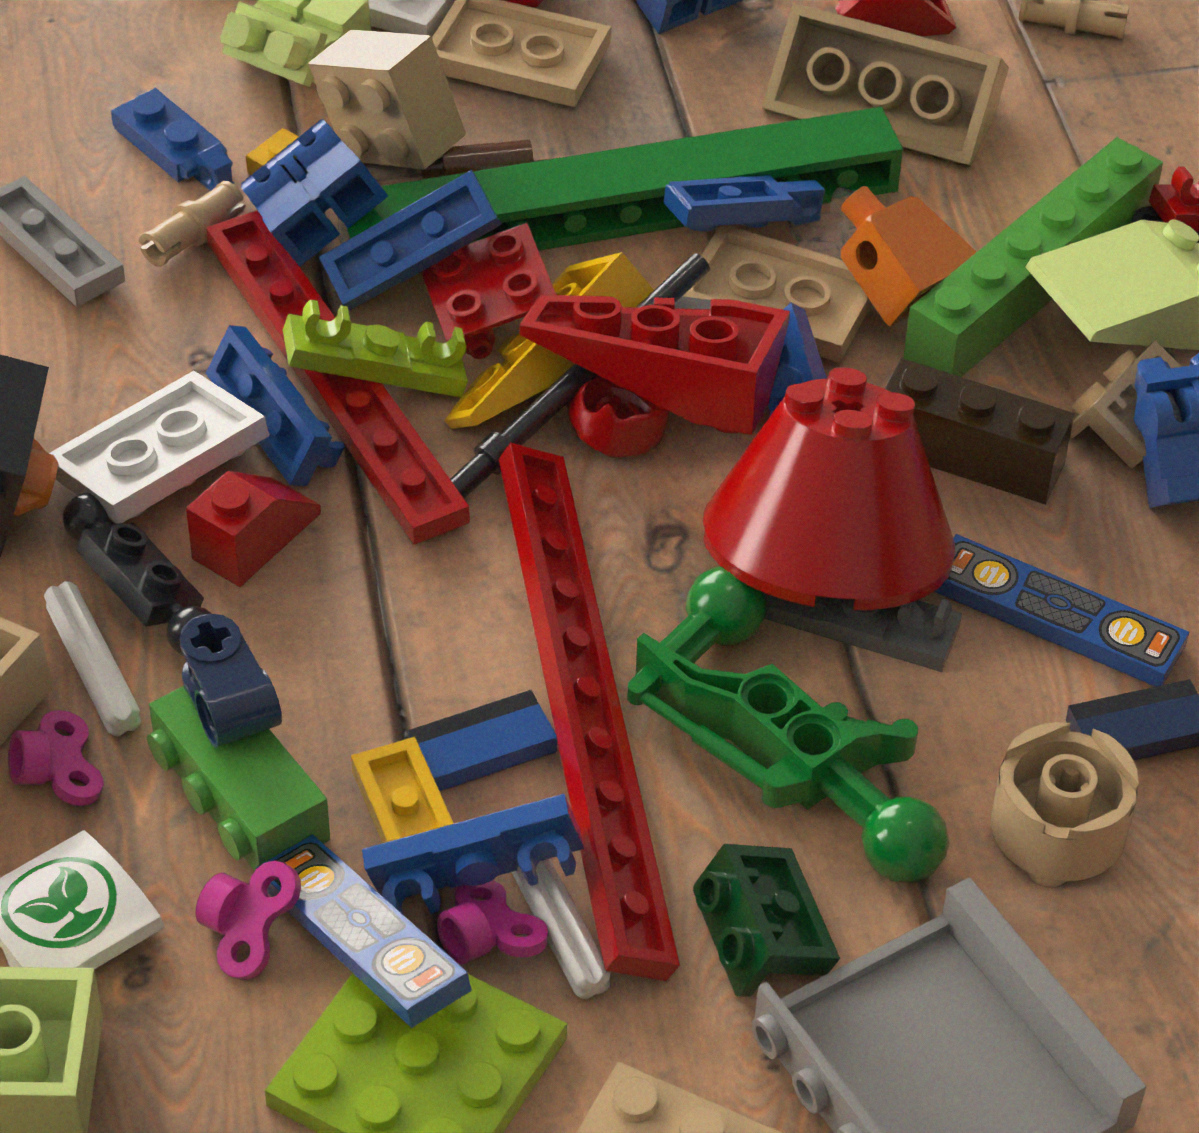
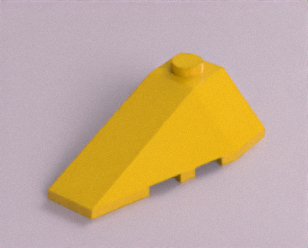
M623 252L569 265L552 283L556 295L612 296L620 301L622 307H636L654 291ZM520 332L516 336L512 335L506 338L497 350L503 356L504 361L501 364L496 363L480 373L444 421L451 429L476 426L546 390L575 363L520 336Z

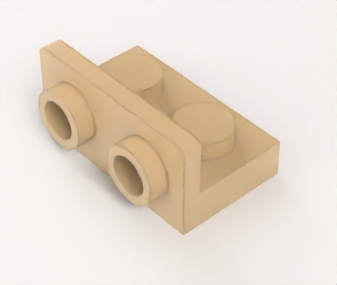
M1156 340L1137 356L1130 349H1127L1103 372L1110 382L1103 387L1097 381L1071 406L1079 415L1073 421L1070 437L1073 439L1089 425L1132 469L1143 460V456H1146L1145 440L1134 422L1137 401L1134 384L1137 364L1144 359L1161 357L1164 361L1168 362L1171 368L1181 366Z

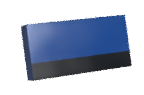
M532 690L408 730L409 738H416L439 791L557 752L556 733Z

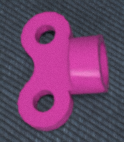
M56 710L50 711L42 717L37 731H15L11 736L8 750V767L12 782L15 785H42L46 781H52L51 787L55 795L64 802L71 805L84 806L97 801L103 789L104 781L100 771L87 762L81 753L89 737V728L85 721L69 711ZM56 730H65L71 736H63L56 732ZM70 779L80 780L85 786L74 785Z
M278 861L266 862L255 870L249 884L226 873H218L203 887L196 904V919L199 924L224 935L217 949V962L221 970L228 976L240 980L253 979L262 973L267 966L270 957L269 928L278 916L293 908L301 892L300 877L289 865ZM275 879H280L282 886L280 892L275 897L270 898L268 895L269 884ZM248 943L250 955L245 961L239 962L237 951L240 946Z
M494 880L482 885L458 886L455 890V906L441 912L437 920L439 937L445 951L456 963L461 965L488 954L492 947L496 945L500 951L507 955L530 957L542 952L548 944V927L544 921L536 916L511 910L506 904V890ZM476 898H485V899H487V900L478 901V900H474V899H476ZM516 934H526V935H528V936H526V937H517V936H515V935H516Z

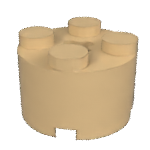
M1051 722L1034 726L1022 732L1011 742L1002 761L990 817L992 833L997 845L1007 858L1021 869L1027 871L1029 877L1036 884L1043 887L1054 888L1061 886L1066 881H1077L1096 876L1110 868L1124 851L1137 801L1138 770L1128 751L1118 741L1096 729H1093L1090 736L1080 732L1069 731L1071 723Z

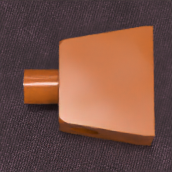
M863 186L851 194L840 207V210L857 228L841 248V259L889 327L909 317L910 307L977 252L924 202L914 196H909L885 208L867 186Z

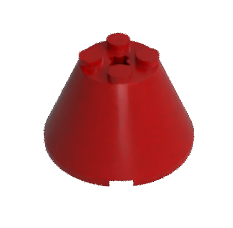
M834 368L829 372L826 379L811 380L787 387L785 397L705 507L703 514L705 529L703 542L712 558L738 580L759 591L783 600L812 607L815 606L816 596L854 599L853 610L885 609L914 602L937 590L948 579L952 571L955 542L913 415L915 408L914 400L907 395L894 393L867 383V376L863 372L852 368Z

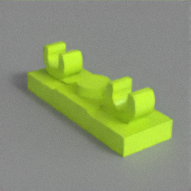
M309 300L303 308V316L288 313L283 328V336L288 365L290 367L460 398L463 395L468 379L462 359L466 352L462 328L455 327L451 339L446 343L435 341V330L431 322H425L420 327L418 338L405 336L403 332L394 331L383 325L374 324L366 326L351 323L348 306L343 305L340 306L336 318L332 321L319 319L320 311L317 300Z

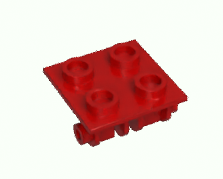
M527 223L467 244L451 253L452 255L421 272L446 342L451 339L455 327L462 328L466 343L465 353L475 359H483L491 354L495 344L493 328L525 317L540 295H556Z

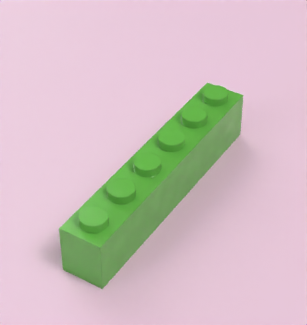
M1118 137L1112 140L910 307L903 359L959 377L966 374L1052 300V297L1026 269L1029 260L1040 254L1131 224L1132 217L1137 210L1142 207L1151 206L1148 201L1153 185L1159 184L1163 161Z

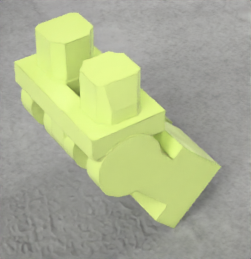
M258 0L254 6L239 1L236 11L228 14L220 37L221 43L224 44L222 53L310 87L311 83L316 84L308 65L311 60L350 30L371 31L369 0Z

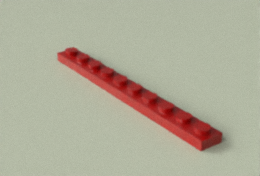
M509 443L499 458V464L571 809L581 831L584 849L580 850L604 968L608 972L667 981L678 969L680 962L563 456Z

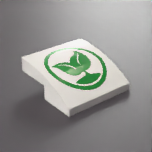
M85 830L0 878V947L3 949L10 967L96 969L165 928L161 916L137 884L118 862Z

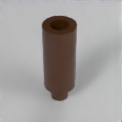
M519 140L452 146L425 170L421 169L422 180L467 173L470 170L479 171L534 162L531 141Z

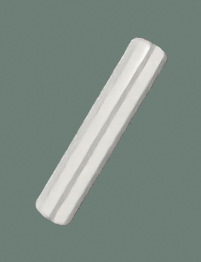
M64 581L59 586H50L44 594L47 602L46 609L107 732L114 736H121L126 731H135L141 724L140 709L77 585L70 581Z
M551 859L542 860L538 863L536 872L539 884L533 886L527 883L520 867H517L518 870L513 871L512 874L533 915L543 920L547 925L548 943L575 995L582 999H589L595 994H603L610 987L609 978L611 972L605 971L602 955Z

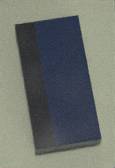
M1190 679L1068 705L1065 720L1067 723H1071V731L1090 736L1093 729L1106 733L1128 751L1133 761L1199 746V695Z

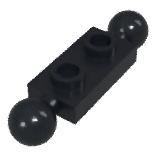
M82 493L73 497L63 511V524L67 533L73 539L79 541L76 551L145 627L168 623V641L171 647L183 656L180 647L182 628L189 620L199 615L211 613L201 607L204 597L135 523L113 525V521L109 519L104 507L95 496L90 493Z

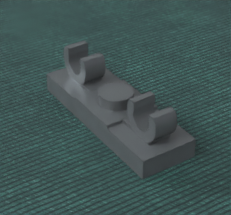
M764 593L767 600V614L764 618L766 620L942 672L960 628L962 613L953 611L951 602L943 598L939 606L916 600L908 604L885 609L853 610L854 599L816 596L815 606L812 607Z

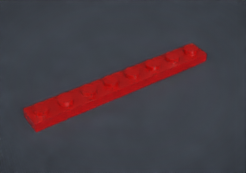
M258 210L206 227L209 247L286 359L287 353L283 328L288 313L303 316V308L309 300H317L320 311L319 319L326 321L335 319V316L301 268L269 231ZM292 367L413 545L470 523L469 505L382 383Z

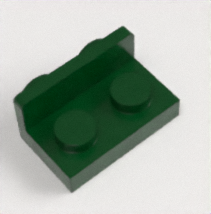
M723 844L694 883L693 892L697 905L703 914L718 951L720 962L725 968L736 996H752L768 974L825 976L840 960L792 848Z

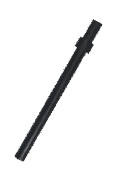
M694 253L636 307L654 305V297L674 298L676 303L710 271L708 262L701 255ZM574 364L500 433L492 431L474 448L475 456L450 478L462 497L465 499L492 473L500 475L499 458L509 443L522 446L572 400L583 384L594 379L597 374Z

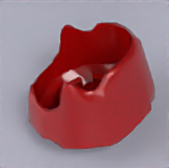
M603 377L594 378L583 384L572 400L567 403L569 419L575 427L579 439L591 448L612 458L645 454L650 449L657 447L663 438L670 412Z

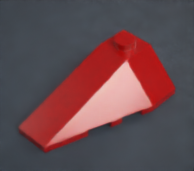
M540 295L520 323L519 335L692 423L714 427L723 433L752 435L770 401L789 324L790 311L732 299H711L710 309L675 308L674 298L654 297V305L622 307L620 301L612 296Z

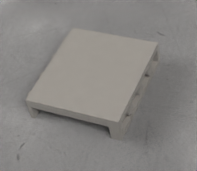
M970 877L947 889L942 915L800 989L779 998L768 982L758 986L752 1030L759 1047L770 1059L778 1058L792 1076L793 1086L801 1103L809 1112L813 1114L819 1112L834 1133H1123L1136 1124L1146 1085Z

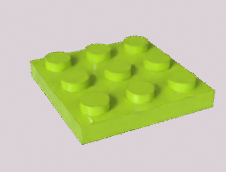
M352 973L265 1089L266 1106L317 1133H503L567 1040V1023L468 974L472 991L411 1028Z

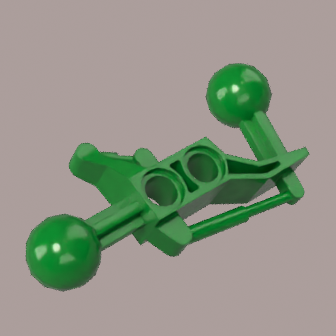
M721 566L712 567L697 576L686 597L688 616L661 642L645 633H642L637 638L636 675L628 682V702L637 706L646 705L690 735L692 742L761 788L762 800L769 807L781 808L800 803L808 810L824 798H830L863 828L861 837L865 857L874 871L891 881L915 883L932 876L945 859L949 847L946 822L935 807L919 798L895 797L889 799L862 775L863 772L875 765L909 760L914 755L918 736V726L910 719H899L892 725L871 719L866 721L849 717L847 707L839 702H832L822 708L773 664L747 674L703 669L694 664L714 644L730 646L740 644L754 636L767 614V600L764 592L741 582ZM725 739L731 740L738 748L727 742Z

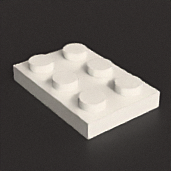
M193 371L50 452V454H54L59 462L55 480L76 495L90 493L95 496L104 507L109 519L119 524L139 516L153 504L175 491L193 484L197 478L226 461L242 455L248 448L269 437V432L264 415Z

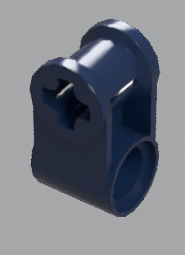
M211 613L199 615L189 620L182 628L180 634V647L186 660L182 670V682L184 689L197 710L201 725L211 745L217 748L281 725L282 712L275 688L265 670L258 665L236 623L228 617Z

